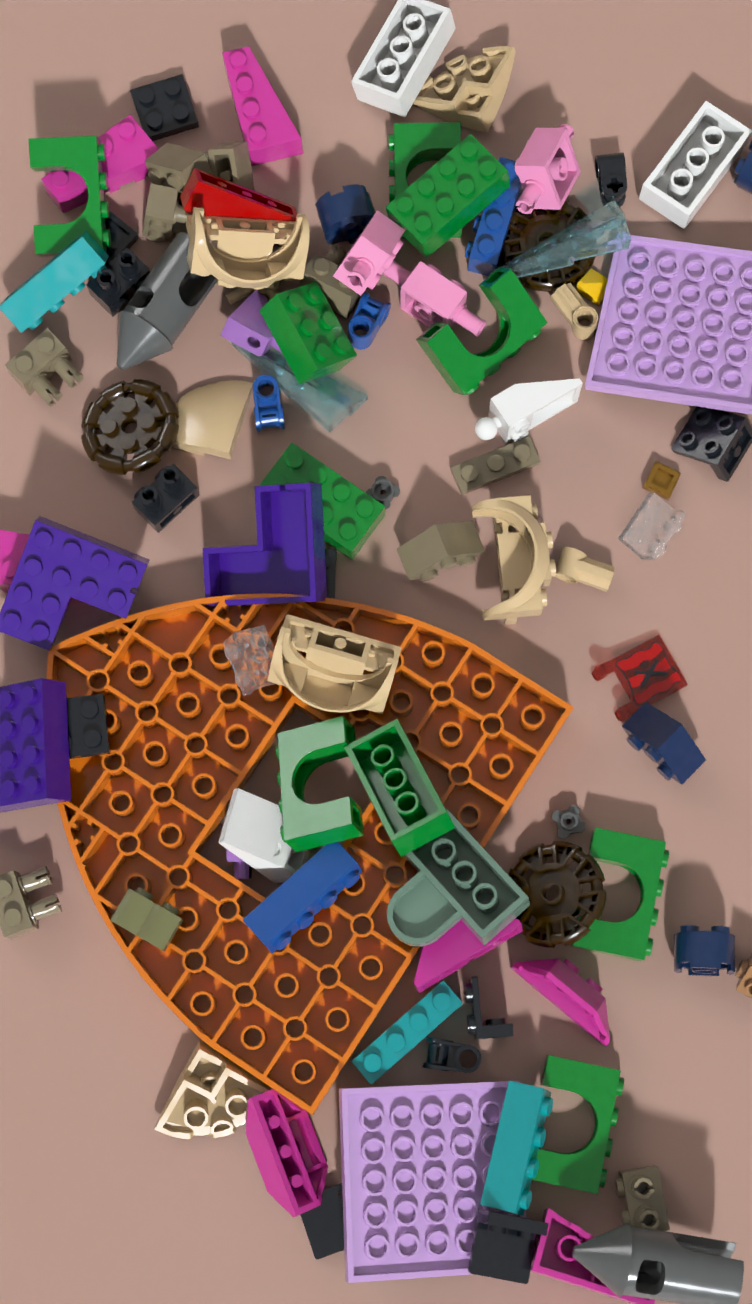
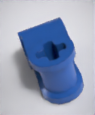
M365 292L361 297L348 325V339L351 345L359 350L366 349L372 344L380 327L386 321L392 305L389 302L383 303L370 297L368 292ZM358 329H363L368 333L364 336H359L354 332Z
M261 375L253 383L257 432H262V429L274 427L285 429L283 406L277 380L270 375ZM264 386H270L274 389L273 393L268 396L261 395L259 391Z

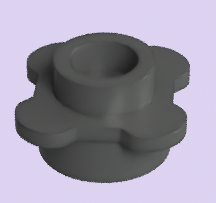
M379 476L375 479L372 488L368 489L366 493L383 504L386 510L390 507L392 499L399 496L400 489L397 485H393L387 480L386 477ZM383 490L386 494L381 495L380 492Z
M570 805L564 811L556 810L552 814V820L556 822L557 834L560 838L565 839L569 834L575 832L582 833L585 830V823L581 821L579 816L580 809L576 805ZM570 819L571 824H566V820Z

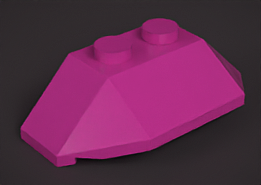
M514 919L484 946L460 920L437 941L423 946L414 979L417 991L421 993L428 987L523 931L521 922L518 919Z
M557 958L515 962L511 966L514 972L601 1045L607 1046L609 1044L610 1034L606 998L600 994L603 989L590 978L587 981L582 979L577 974L579 968L565 958L562 962Z
M274 1089L249 1098L245 1134L267 1192L292 1217L320 1206L328 1165L307 1111Z

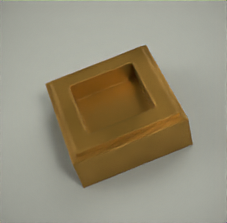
M655 461L643 489L669 500L681 473Z

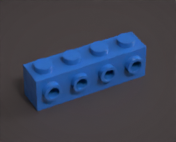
M499 157L498 161L509 172L510 187L483 210L481 217L476 216L472 232L476 233L474 242H468L465 257L469 258L468 271L485 276H490L498 268L509 224L522 188L520 179L515 172L516 161Z
M338 842L325 845L249 913L243 921L273 954L276 950L285 948L290 943L291 936L299 929L307 928L313 922L314 916L322 908L330 907L336 901L337 895L345 887H352L359 880L360 874L363 871L354 858Z

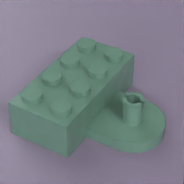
M446 808L455 828L404 855L418 873L390 899L387 907L388 924L393 934L401 942L410 946L421 947L437 941L461 920L485 946L530 906L529 897Z

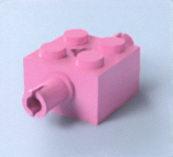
M561 124L558 128H535L520 157L516 160L515 172L523 187V193L516 202L517 209L521 213L530 214L533 209L561 210L581 172L570 141L575 134L571 126Z
M377 210L343 259L333 277L360 296L367 287L372 290L381 278L384 270L388 269L397 252L402 247L404 242L400 238L405 229Z
M393 260L388 269H385L384 276L401 286L400 309L430 328L434 323L442 322L447 323L453 330L458 323L476 337L482 332L487 321L466 309L467 291H465L464 286L456 280L450 281L442 276L441 271L431 264L427 266L420 261L415 269L410 272Z

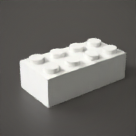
M398 0L351 81L357 100L405 118L456 29L451 9L427 0Z
M705 101L644 182L639 200L685 229L747 146L752 130L708 101Z

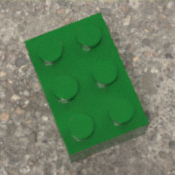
M317 281L278 293L259 310L299 384L337 372L357 356Z

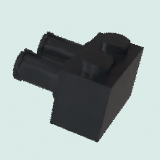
M127 247L106 266V269L101 270V274L98 272L95 279L92 278L86 284L90 295L112 317L121 310H124L151 272Z
M174 463L161 469L156 474L155 481L151 485L139 489L132 501L135 510L157 533L164 529L200 495L198 488Z

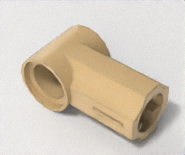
M571 283L563 284L557 288L551 295V300L571 325L574 336L581 340L591 339L597 332L598 314L596 310L587 305ZM581 320H588L592 324L589 326H582L578 322Z
M563 547L556 565V578L573 584L580 582L607 592L616 567L588 558L584 552L578 549Z

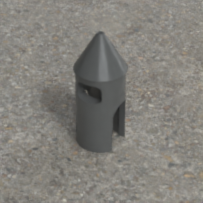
M179 232L130 302L124 310L119 312L117 366L122 370L171 351L173 349L172 345L217 283L213 275L204 277L190 273L187 262L188 233Z
M625 1223L574 1246L572 1250V1257L618 1297L627 1295L678 1304H738L741 1295L744 1261L731 1259L736 1246L734 1242L635 1227Z

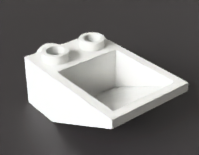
M578 378L514 384L490 399L488 417L477 421L475 433L482 440H490L495 437L498 431L506 444L512 440L514 442L521 440L529 434V430L578 402L583 383Z
M239 788L233 790L219 838V844L273 883L285 882L314 856L310 849L296 852L287 843H284L280 834L283 816L279 805Z

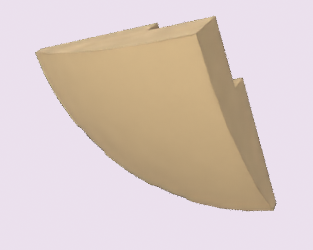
M509 46L483 48L481 55L471 58L461 55L445 64L446 69L435 78H432L430 75L428 76L413 105L448 122H461L462 127L488 133L508 86L516 52L515 48Z
M238 380L219 381L203 387L200 386L180 397L176 402L179 418H177L179 432L172 448L205 456L206 453L231 460L253 391V382ZM165 421L158 422V427H162Z
M199 1040L181 1072L154 1130L182 1139H192L193 1136L204 1135L218 1138L235 1133L237 1127L246 1123L248 1099L273 1088L210 1047L207 1043Z

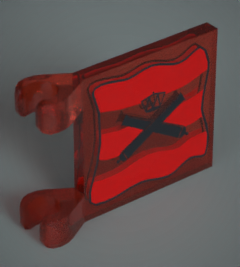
M659 635L595 667L591 672L595 681H600L614 672L631 702L619 707L614 714L618 721H623L632 716L645 702L652 705L688 685Z

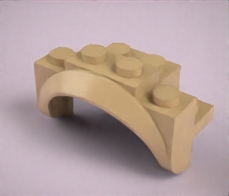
M193 207V215H187L186 228L189 235L187 262L190 273L204 277L213 275L216 278L217 284L226 288L241 287L257 290L274 288V283L280 280H303L309 248V222L306 214H297L295 222L204 216V208ZM274 244H278L281 246L278 250L273 252Z
M531 495L494 498L474 504L471 507L472 518L492 517L494 520L502 596L501 603L490 609H482L483 620L504 619L505 625L516 624L518 617L541 615L543 606H547L546 589H541V587L550 586L552 577H556L555 560L549 559V549L553 548L552 532L546 531L545 522H537V504L531 503ZM513 527L518 531L509 533V531H513Z
M287 614L275 645L267 681L285 686L301 701L320 710L342 713L365 709L383 714L402 647ZM298 651L305 652L306 657L304 658ZM364 670L374 672L363 675Z

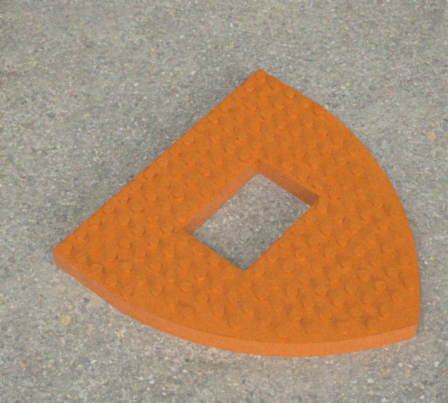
M238 594L183 601L127 616L126 619L122 617L52 646L48 652L46 679L66 682L67 698L96 694L105 695L111 754L69 759L71 801L57 803L73 857L96 908L118 945L141 977L185 1025L210 1047L313 1115L421 948L401 942L393 934L387 920V907L390 899L418 872L404 856H400L391 842L372 802H370L362 814L364 836L345 840L342 845L363 871L360 874L359 880L352 887H345L337 895L336 901L330 907L322 908L314 916L313 922L307 928L299 929L291 936V941L285 948L276 950L272 954L243 921L266 898L199 854L227 813L233 790L236 788L243 789L295 709L300 710L317 722L344 716L355 728L356 740L398 719L445 809L447 808L475 840L485 848L574 707L475 644L436 626L392 611L333 598H325V601L229 606L224 603L225 600L308 595ZM218 603L217 606L206 607L208 604ZM287 614L402 647L383 714L365 709L342 713L320 710L301 701L285 686L267 681L275 645ZM298 651L304 658L306 657L305 652ZM364 670L363 675L374 672ZM140 887L154 895L152 902L161 907L166 902L180 910L178 916L183 919V922L165 952L111 921L113 914L129 888L136 892L137 888Z

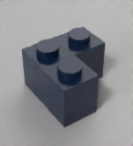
M647 702L622 725V728L628 735L626 738L627 742L637 751L643 749L644 753L659 765L656 768L657 771L668 781L672 778L678 783L683 784L706 761L684 726Z

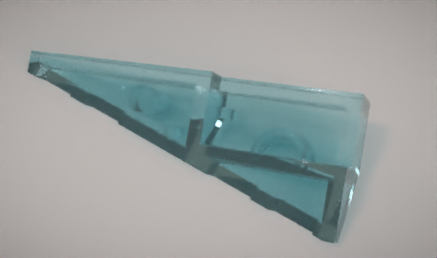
M615 200L611 201L502 265L501 268L512 269L516 277L519 278L572 266L576 260L629 249L631 236L625 215Z
M230 341L264 375L274 377L277 380L279 389L289 399L292 397L329 433L347 415L350 417L368 399L366 394L327 376L299 384L285 357L270 350L263 356H257Z

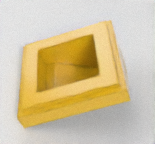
M591 268L578 282L576 290L579 294L599 306L604 299L608 278Z

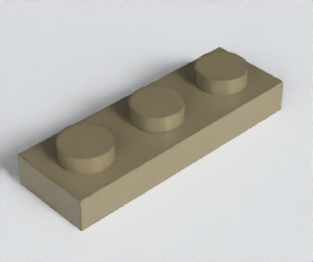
M530 436L452 466L451 473L462 496L538 466L541 461Z

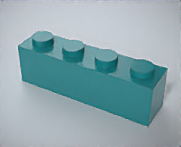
M86 230L3 299L0 304V310L21 333L28 327L34 330L44 321L42 316L50 310L51 313L57 311L65 303L62 300L69 293L75 296L86 286L84 281L88 277L92 276L95 279L98 272L101 274V270L107 268L104 264L109 256Z
M443 980L351 1062L372 1085L463 1004L462 1001Z
M509 1080L481 1198V1205L524 1216L525 1210L529 1209L532 1201V1191H529L532 1178H536L539 1170L537 1154L539 1147H543L546 1139L545 1119L546 1116H550L553 1108V1098H550L551 1092L548 1090Z

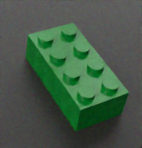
M469 134L386 206L388 218L405 229L403 236L427 259L510 187L509 172L472 134Z
M291 442L259 486L296 483L322 484L324 541L353 560L385 517V506Z
M398 719L344 747L391 842L401 857L455 828Z

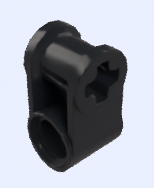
M623 152L595 155V171L599 183L601 202L608 209H618L624 204L627 191L625 155Z
M427 1037L426 1039L429 1046L427 1060L423 1063V1068L448 1072L452 1070L464 1073H471L479 1068L482 1061L481 1054L474 1046L453 1043L454 1041ZM438 1047H440L439 1059H438V1062H437V1061H436L437 1049H438ZM465 1050H471L477 1056L476 1064L471 1068H465L460 1064V1054Z

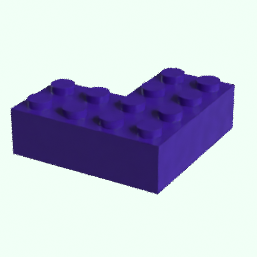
M296 483L255 486L258 545L203 548L205 598L238 594L308 595L225 600L224 603L227 606L325 601V598H327L322 484ZM218 603L208 604L206 607L217 606Z
M39 516L35 520L0 611V632L50 651L72 598L126 619L150 559Z
M40 678L0 687V813L71 801L66 682Z

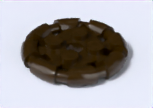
M565 200L561 210L533 209L532 213L523 214L517 209L518 206L514 208L500 261L504 268L512 269L516 277L524 282L525 287L529 289L552 292V288L560 287L563 284L571 283L574 285L586 274L585 270L587 267L592 266L595 260L597 238L593 235L594 226L587 214L580 207L575 208L568 204V200ZM544 210L545 214L536 216L535 211ZM565 214L569 217V219L565 223L564 221L558 219L559 216ZM517 223L526 225L523 230L515 227ZM575 234H582L583 239L576 240ZM543 237H550L554 240L555 245L551 248H545L539 241ZM519 245L520 251L512 252L511 247ZM572 255L579 258L577 264L571 261ZM527 263L528 266L531 269H533L532 273H529L528 271L524 270V267ZM550 270H559V276L550 277Z
M134 379L130 383H126L123 380L99 393L101 396L95 403L91 402L81 424V427L84 429V434L81 436L82 444L91 461H97L99 463L98 466L105 471L120 475H126L130 471L140 473L161 461L160 457L166 451L169 452L173 447L179 432V425L177 424L179 413L172 396L168 392H163L160 385L144 379ZM135 393V400L128 397V394ZM156 400V404L151 408L149 405ZM110 403L113 408L106 414L103 410ZM165 421L162 427H158V422ZM137 423L135 431L125 433V428L128 424ZM101 429L103 434L95 435V430ZM155 442H157L158 444L152 450H150L149 448L152 447V445ZM111 447L113 451L111 453L105 454V452ZM134 453L133 459L127 460V454Z
M553 841L550 845L541 843L528 849L518 858L520 861L514 869L510 868L508 872L511 879L529 897L530 906L515 918L522 924L523 931L520 933L525 936V940L529 943L546 948H555L556 944L562 943L567 946L579 941L591 931L589 927L595 919L599 921L605 907L606 891L603 890L602 884L605 878L599 864L591 854L586 855L582 852V847L569 842ZM553 856L554 863H546L547 857ZM576 861L579 865L574 871L568 868L572 862ZM530 868L534 873L527 881L523 878V875ZM590 883L591 891L583 892L582 884ZM552 886H558L559 896L553 901H548L546 897L548 889ZM581 908H582V909H584L586 912H585V914L582 916V918L578 921V920L575 918V916H577V915L580 913ZM532 915L537 919L533 926L529 924V919ZM560 923L561 931L553 932L552 924Z

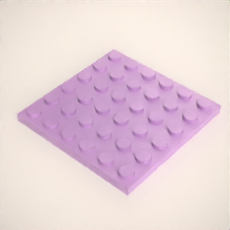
M618 233L585 382V390L752 415V251Z
M509 1081L339 1089L345 1281L347 1283L471 1275L468 1272L478 1209L526 1218V1210L524 1216L480 1204Z

